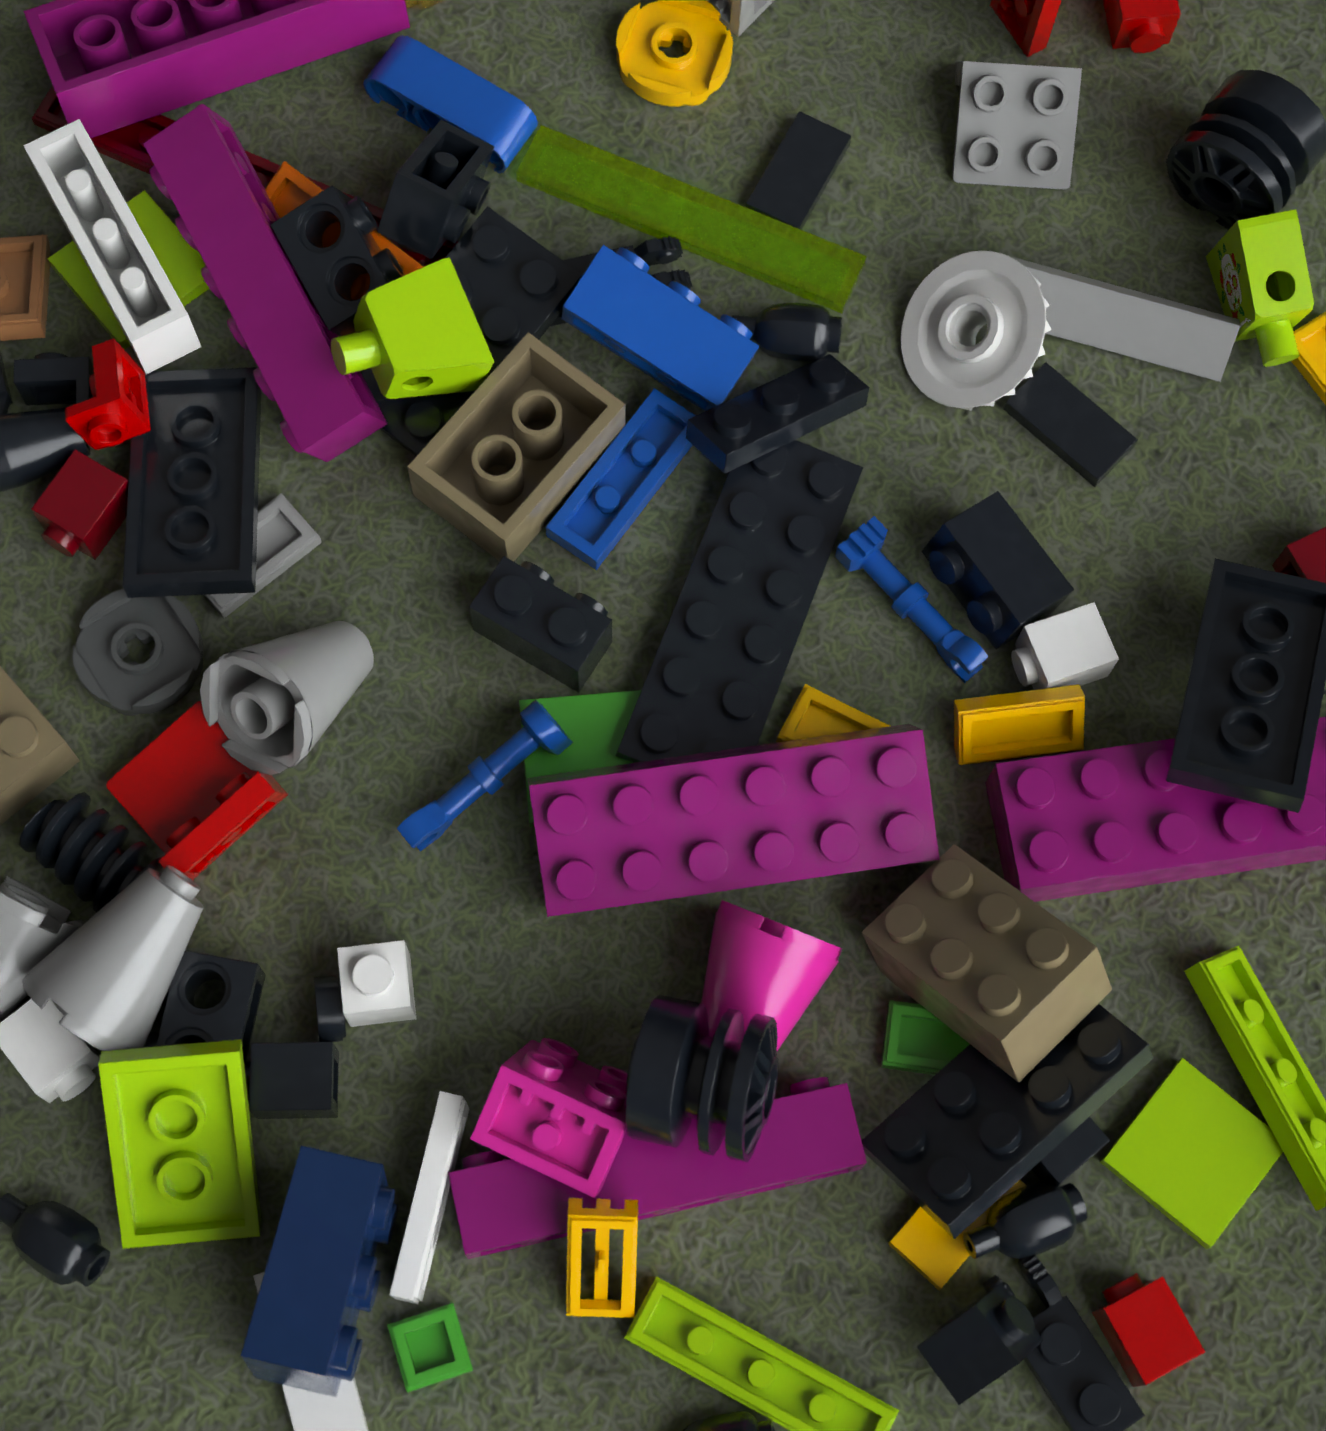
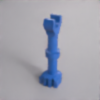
M873 516L866 524L863 523L857 531L852 532L846 541L837 546L835 558L848 572L863 569L894 601L891 608L901 619L909 617L936 646L938 653L950 669L966 683L983 668L982 663L989 656L976 641L964 635L960 630L954 629L926 600L929 596L926 589L919 582L912 585L881 552L888 530Z
M533 701L520 712L523 728L485 760L478 756L467 766L470 772L438 800H434L417 810L397 827V830L412 848L417 847L422 851L441 837L445 830L453 823V820L485 792L493 795L504 786L501 779L540 746L547 752L558 756L573 743L539 701Z

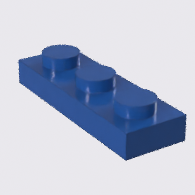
M654 388L546 526V536L597 570L693 446L686 439L688 419L696 415Z

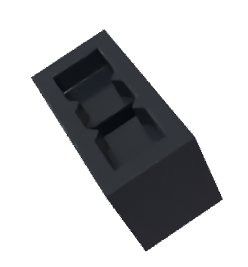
M333 185L271 224L329 331L339 336L356 332L353 320L361 298L352 300L350 292L351 286L357 277L366 273L369 274L370 286L367 291L369 292L405 276L401 265L388 248L381 251L371 232L378 228L363 200L359 196L351 199ZM340 222L341 232L339 238L331 246L323 248L322 236L329 225Z
M185 951L161 1005L165 1007L160 1032L152 1031L148 1036L145 1047L241 1039L243 1059L246 1062L266 974L258 963ZM215 979L225 982V994L219 1004L209 1009L195 1007L194 995L202 983Z

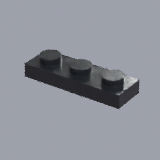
M828 354L688 419L686 439L725 474L866 406L869 386L834 356Z

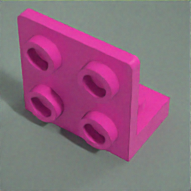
M542 1038L540 1043L531 1040L501 1065L470 1139L595 1198L602 1189L627 1131L626 1086L628 1073L611 1066H603L600 1071L577 1060L578 1052L563 1042L551 1038Z

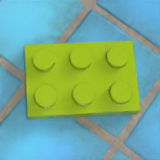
M241 1039L102 1051L98 1066L122 1248L259 1237L261 1233V1211Z

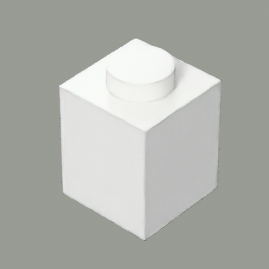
M1095 602L1025 625L1015 643L1017 649L1013 650L1011 654L1013 667L1020 683L1023 686L1032 684L1034 690L1077 684L1082 686L1108 677L1119 660Z
M404 940L337 948L343 1015L350 1027L416 1019L411 959Z
M30 999L0 1023V1048L37 1096L48 1103H51L58 1096L62 1101H68L83 1092L95 1080L96 1075L92 1070L98 1066L100 1055L92 1045L59 1024L64 1015L58 1010L56 1003L52 999H49L43 1009Z

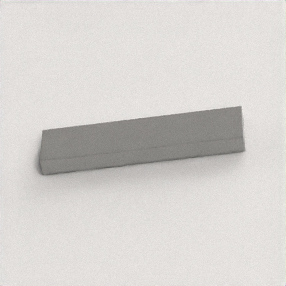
M1011 257L1026 266L1027 270L1041 283L1040 290L1042 295L1050 305L1046 309V320L1051 330L1046 332V334L1221 382L1240 328V319Z

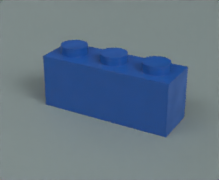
M602 245L563 305L562 320L704 411L724 403L759 348V345L750 340L753 335L752 332L744 324L728 315L723 314L720 319H717L700 308L701 299L684 285L671 281L666 286L648 274L649 265L635 253L622 247L617 252H614L605 245Z

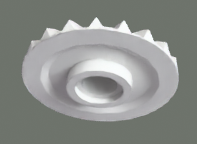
M972 251L955 256L940 264L921 282L909 301L904 314L901 329V351L909 376L926 396L947 407L972 411L973 407L994 406L995 401L999 398L1015 395V387L1023 379L1033 377L1031 368L1038 357L1045 355L1042 346L1045 333L1051 330L1046 320V309L1050 305L1042 295L1040 290L1041 283L1027 270L1026 266L998 252ZM987 324L984 338L975 345L978 331Z

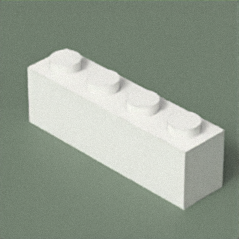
M80 119L23 145L45 190L145 373L148 374L201 348L202 346L187 311Z

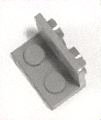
M956 61L955 85L960 86L952 171L953 180L957 183L1068 189L1071 184L1082 68Z

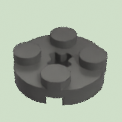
M124 589L112 592L99 599L85 612L79 624L81 631L76 639V649L73 646L72 660L74 668L90 695L102 705L126 716L151 714L172 706L189 692L203 669L202 635L190 611L174 596L127 598ZM134 638H138L142 644H147L152 640L155 642V648L149 652L150 659L142 664L136 661L128 664L122 660L130 653L126 644Z

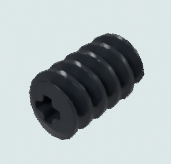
M82 792L68 801L65 799L54 800L39 810L25 825L20 836L19 845L26 852H36V860L44 868H55V877L64 885H74V893L82 901H93V909L97 913L148 868L157 870L160 873L164 871V868L158 862L161 857L145 867L140 865L148 850V846L143 841L133 844L125 851L121 848L129 834V830L123 824L104 834L102 831L110 818L109 812L104 808L95 811L87 818L83 816L90 805L91 798L88 794Z

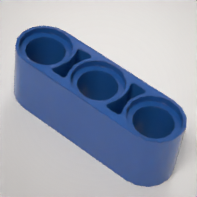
M401 35L397 37L364 80L363 86L365 91L374 102L379 103L383 100L399 109L396 113L397 115L426 132L429 128L433 129L440 120H443L495 146L489 162L496 165L494 171L497 173L505 172L538 126L535 114L520 99L409 36Z

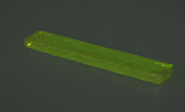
M540 125L516 171V178L520 183L655 238L661 239L662 237L669 236L676 237V239L679 238L682 249L839 313H843L866 263L867 256L543 125Z

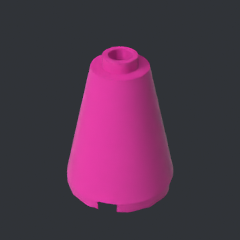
M721 900L719 908L715 913L701 1001L707 1008L709 1037L714 1036L723 1014L729 1008L740 1010L742 1013L744 1034L750 1020L756 1014L771 1016L777 1022L778 1051L838 964L842 948Z

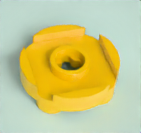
M657 0V2L649 3L641 9L640 3H638L626 13L619 25L616 37V60L620 69L621 79L627 87L649 102L663 106L700 105L707 100L710 94L720 88L730 71L733 51V38L730 29L727 32L726 26L720 21V12L706 0ZM673 41H680L683 43V52L686 55L679 58H671L665 56V53L659 50L660 46L669 48Z

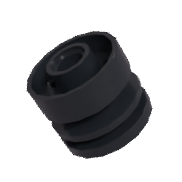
M1240 70L1225 79L1206 103L1201 116L1191 122L1185 135L1180 137L1173 145L1166 159L1168 177L1179 196L1197 210L1210 211L1219 218L1216 222L1228 230L1238 220L1279 213L1281 208L1285 207L1290 201L1296 186L1303 184L1323 158L1326 152V121L1316 104L1301 89L1284 78L1262 70Z
M658 995L652 1000L644 1017L629 1062L626 1086V1126L628 1135L632 1139L677 1148L683 1141L692 1119L697 1120L698 1146L703 1154L714 1155L720 1148L725 1136L726 1156L732 1160L748 1162L753 1156L761 1131L769 1119L776 1092L779 1063L776 1054L777 1022L774 1017L756 1014L750 1020L744 1034L742 1013L740 1010L729 1008L723 1014L714 1036L709 1037L707 1008L703 1003Z

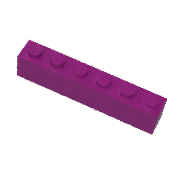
M200 104L143 143L154 164L149 169L150 175L162 194L168 199L173 200L180 216L175 218L176 226L186 242L192 248L198 249L206 265L201 268L202 277L210 290L219 299L224 300L232 315L227 319L228 327L236 341L244 349L250 350L258 366L253 371L255 380L263 393L271 401H276L285 419L280 422V427L292 448L298 453L304 452L328 463L387 425L388 423L361 372L341 375L338 371L331 352V340L339 337V335L329 331L272 229L271 224L280 219L230 122L204 104Z
M818 1077L790 1085L791 1096L774 1099L769 1119L761 1131L753 1156L748 1162L732 1160L726 1156L725 1136L720 1148L714 1155L703 1154L698 1146L697 1120L692 1119L683 1141L677 1148L632 1139L626 1131L602 1189L595 1198L513 1159L503 1160L502 1154L496 1151H488L461 1159L462 1170L449 1172L465 1256L468 1259L567 1237L569 1198H583L582 1208H596L597 1199H611L610 1209H624V1199L638 1200L639 1221L861 1170L867 1161L848 1084L844 1083L830 1087L828 1077ZM582 1228V1233L595 1231L596 1229Z

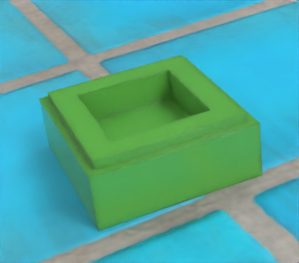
M454 1303L387 1325L407 1393L474 1371Z

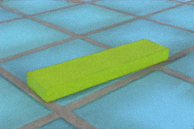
M1238 945L1200 961L1184 972L1314 1209L1318 1211L1326 1207V1100Z
M657 1276L624 1337L625 1340L769 1420L772 1419L774 1423L788 1431H890L900 1411Z

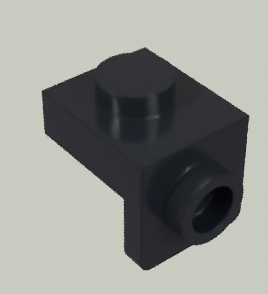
M47 352L36 355L34 359L14 360V384L26 406L77 404L93 398L89 377L91 374H94V367L89 356L68 357L60 353Z

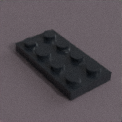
M488 206L446 256V258L450 257L494 359L487 377L528 332L538 340L543 336L562 312L563 305L582 278L581 273ZM371 368L360 371L388 423L380 430L415 456L423 450L475 392L468 391L388 399L382 395Z
M258 367L152 371L148 374L145 373L151 431L131 438L123 588L127 598L255 593L261 389L255 380L253 371Z
M1215 558L1166 777L1167 782L1299 813L1305 798L1326 682V583Z
M1100 1004L1076 1025L1020 1082H1017L970 1044L862 1139L863 1149L876 1165L955 1239L1153 1059L1150 1046Z

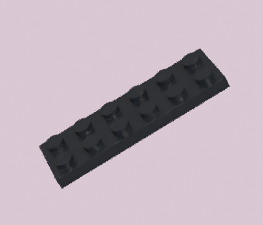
M794 440L729 471L615 756L636 763L756 746L758 744L863 467Z

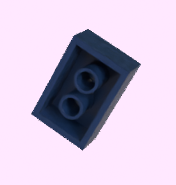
M306 1146L300 1147L241 1353L242 1359L256 1379L337 1397L341 1379L352 1382L362 1349V1339L357 1338L358 1327H355L359 1311L371 1312L380 1281L381 1271L375 1270L377 1258L374 1255L377 1244L383 1243L388 1245L390 1243L398 1214V1204L393 1203L395 1189L388 1187L383 1164Z

